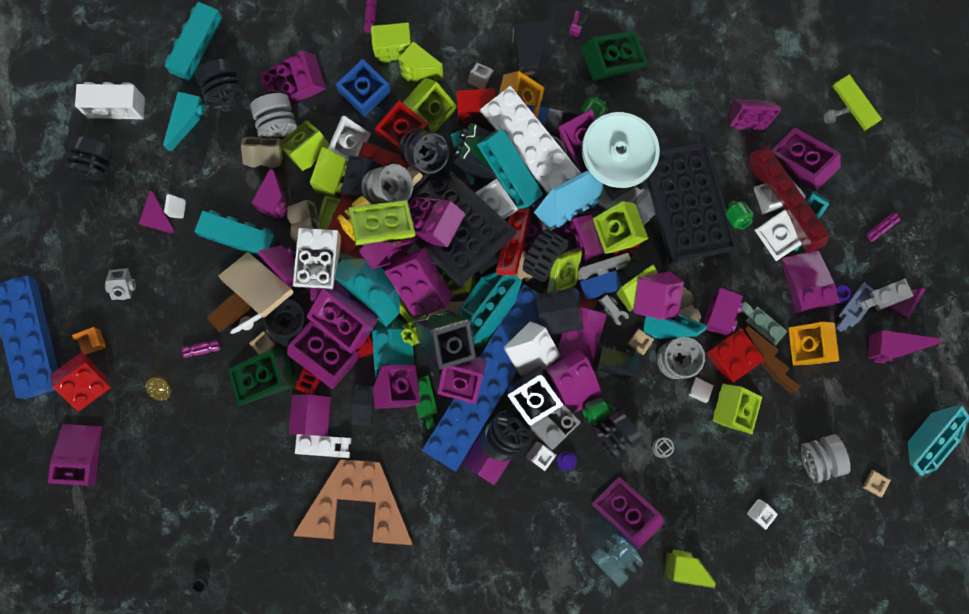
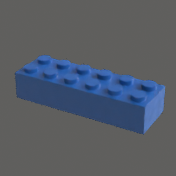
M26 275L0 283V332L16 398L28 399L55 391L51 384L50 375L58 370L37 280Z

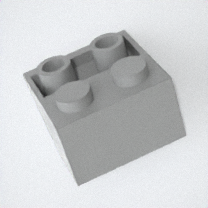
M563 404V406L530 426L531 430L552 451L581 422Z

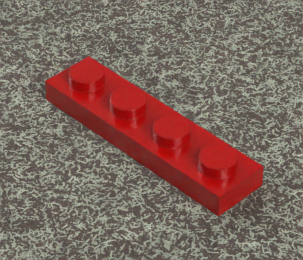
M530 208L519 209L509 217L508 224L516 230L517 234L501 248L496 268L498 275H517L532 214Z

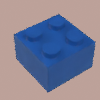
M363 59L336 84L338 92L364 117L391 92L389 83Z

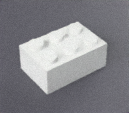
M84 82V84L76 85L75 107L87 118L144 119L145 97L133 84L122 83L121 85H114L113 83L104 82L101 85Z

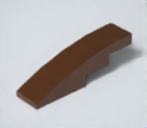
M269 266L266 267V268H268L273 274H275V273L270 269ZM234 293L213 311L207 319L220 333L246 314L251 306Z
M749 326L743 328L742 330L765 359L761 362V365L790 394L796 393L801 386L785 375L789 367L775 357L778 349Z

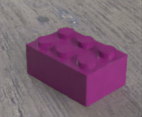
M424 248L393 260L385 270L386 275L414 319L446 308L453 297Z
M312 321L288 345L287 351L288 356L332 389L336 387L354 366L359 355L356 350L352 353L347 351Z

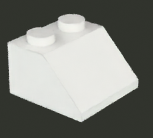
M529 322L504 347L521 376L526 375L540 365L543 369H547L560 356L546 328L533 322Z

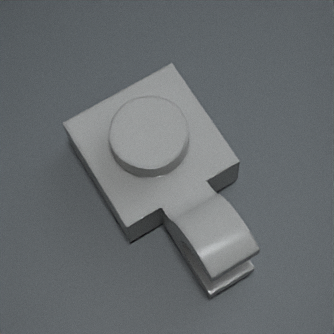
M603 295L597 299L608 315H611L616 325H621V322L618 320L620 315L625 319L629 318L626 312L618 311L619 309L616 307L617 302L612 296Z

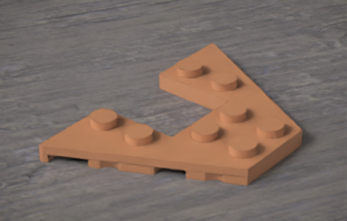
M340 460L294 533V536L334 539L338 499L376 502L372 542L412 545L404 520L380 462Z

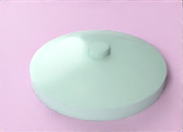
M614 112L601 116L590 125L582 142V156L587 169L597 180L612 187L627 188L640 184L650 176L659 159V143L653 129L644 120L629 113Z

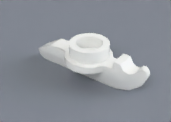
M258 313L253 317L245 316L241 318L239 325L230 333L234 334L242 329L250 330L254 322L262 316Z

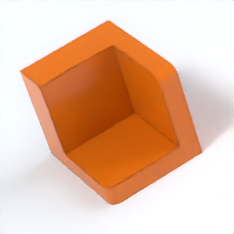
M95 327L72 335L73 339L78 340L81 351L85 355L106 348L101 330Z

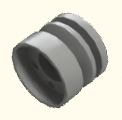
M267 94L251 102L250 109L254 120H257L255 126L258 129L257 134L259 138H280L296 130L297 125L293 113L290 112L292 108L289 97L286 94Z
M398 164L376 168L367 172L363 177L361 184L362 194L372 205L403 200L408 201L413 191V180L410 173Z
M679 337L667 341L659 348L657 353V365L660 371L672 379H684L695 376L702 370L705 363V353L702 346L696 340L689 337ZM675 357H681V360L675 361Z
M836 434L821 438L820 443L813 440L810 443L801 444L802 461L809 477L814 483L829 480L831 475L839 477L849 474V456L843 442Z

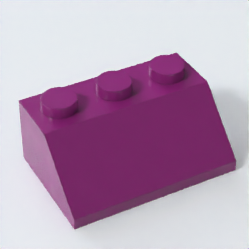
M581 307L584 329L561 334L557 349L560 356L555 361L558 362L579 349L587 357L593 368L607 314Z

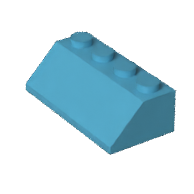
M588 170L554 187L534 213L549 230L555 226L559 228L567 220L572 221L579 213L583 215L590 207L594 209L601 202L599 199L604 194L603 183L597 180Z

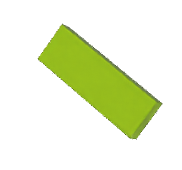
M850 75L833 85L835 91L864 131L882 120Z

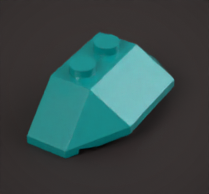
M364 258L342 260L337 265L335 281L359 303L365 305L380 317L378 320L387 327L400 313V295L386 275L385 270L381 267L372 270Z
M493 273L482 277L460 306L459 315L469 320L474 344L491 335L515 304L522 282L517 276Z
M395 317L387 327L378 320L372 329L376 380L382 366L414 365L413 346L410 343L404 342L400 333L404 330L402 326L405 323L398 317Z
M962 405L931 413L908 441L910 464L918 475L923 476L937 470L961 441L966 429V423L969 422V415Z

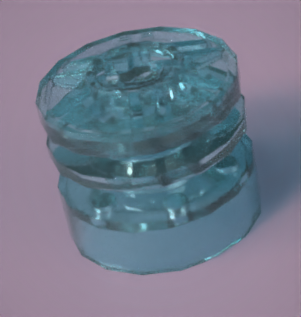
M613 533L611 537L616 544L613 545L609 540H606L605 543L610 550L606 552L599 547L590 557L620 588L629 579L624 570L628 568L635 573L637 570L631 563L634 561L639 567L644 563L640 559L638 552L625 539Z

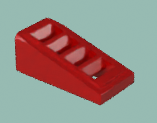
M303 368L294 389L309 395H315L321 380ZM309 375L314 377L315 381L306 379V376ZM306 382L308 384H311L312 387L308 388L306 386H303V383Z

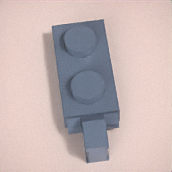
M865 282L862 283L840 311L838 317L841 320L835 328L842 332L849 325L853 327L868 310H863L860 303L871 299L869 293L875 290Z

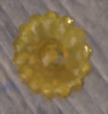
M154 377L146 382L145 387L150 397L159 401L167 400L170 397V386L162 378Z

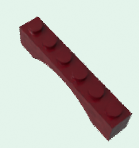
M767 145L752 152L748 165L756 177L764 182L777 196L807 253L809 254L825 246L829 234L769 146Z

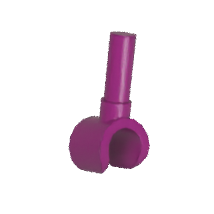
M575 11L574 20L569 31L571 35L578 37L582 28L577 25L579 11Z

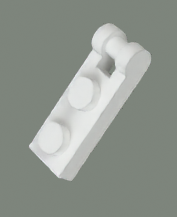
M297 434L295 454L350 458L348 448L349 444H351V438ZM336 443L341 444L340 451H335Z

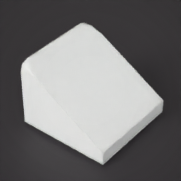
M476 63L470 72L468 83L477 88L485 89L493 69Z
M167 194L165 214L172 218H183L186 201Z
M695 377L688 395L707 403L713 385Z
M536 442L526 457L545 471L556 455L543 444Z
M760 499L755 502L747 513L749 517L764 529H767L778 515L767 503Z

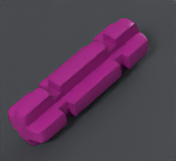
M367 0L364 23V31L366 33H371V26L375 24L377 0Z
M892 213L870 230L866 237L873 242L899 222L900 217L896 213Z
M213 340L210 343L204 342L192 345V347H183L182 355L187 358L192 357L193 354L196 356L210 353V351H219L221 349L220 342Z

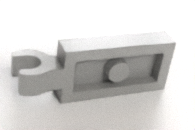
M903 279L869 293L871 299L860 303L863 310L875 306L878 311L913 297V294L906 279Z

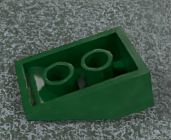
M636 31L592 37L581 46L593 81L608 79L648 65Z
M270 349L227 369L238 406L296 386L286 349Z

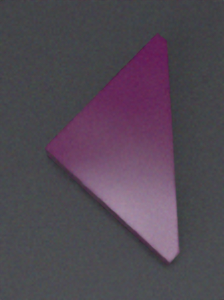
M149 191L139 224L174 234L175 231L155 194Z
M925 289L912 290L913 297L886 308L907 320Z

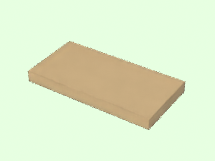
M249 252L219 275V278L263 318L294 293L288 285Z

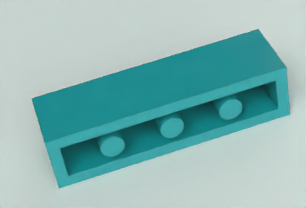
M200 2L197 3L196 7L192 8L188 22L182 27V34L179 39H176L171 55H168L165 60V67L170 73L190 81L222 19L218 10Z
M503 129L491 133L477 144L518 210L529 207L543 195L539 184L532 177L530 170L524 164L519 152L515 149L509 136Z
M209 210V213L202 211L194 231L201 237L260 256L257 252L275 247L277 238L273 234L274 232L269 229L263 228L259 230L251 223L245 222V224H241L233 217L227 216V218L220 217V213Z

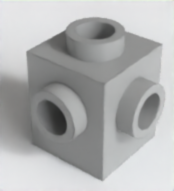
M129 269L109 270L105 281V289L110 294L111 300L131 298L136 284L135 280L131 279Z

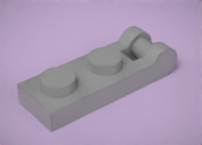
M629 253L580 268L578 280H587L590 275L594 274L600 276L609 273L608 270L616 268V270L626 268L627 264L631 261Z

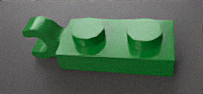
M429 376L417 378L420 404H417L416 408L419 418L425 417L427 429L431 430L436 428L433 415L438 414Z

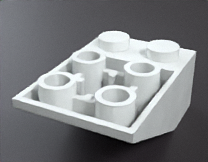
M298 229L293 286L333 289L341 243V235L338 230Z

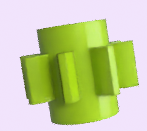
M414 320L403 325L404 330L400 334L404 342L410 343L411 346L419 344Z

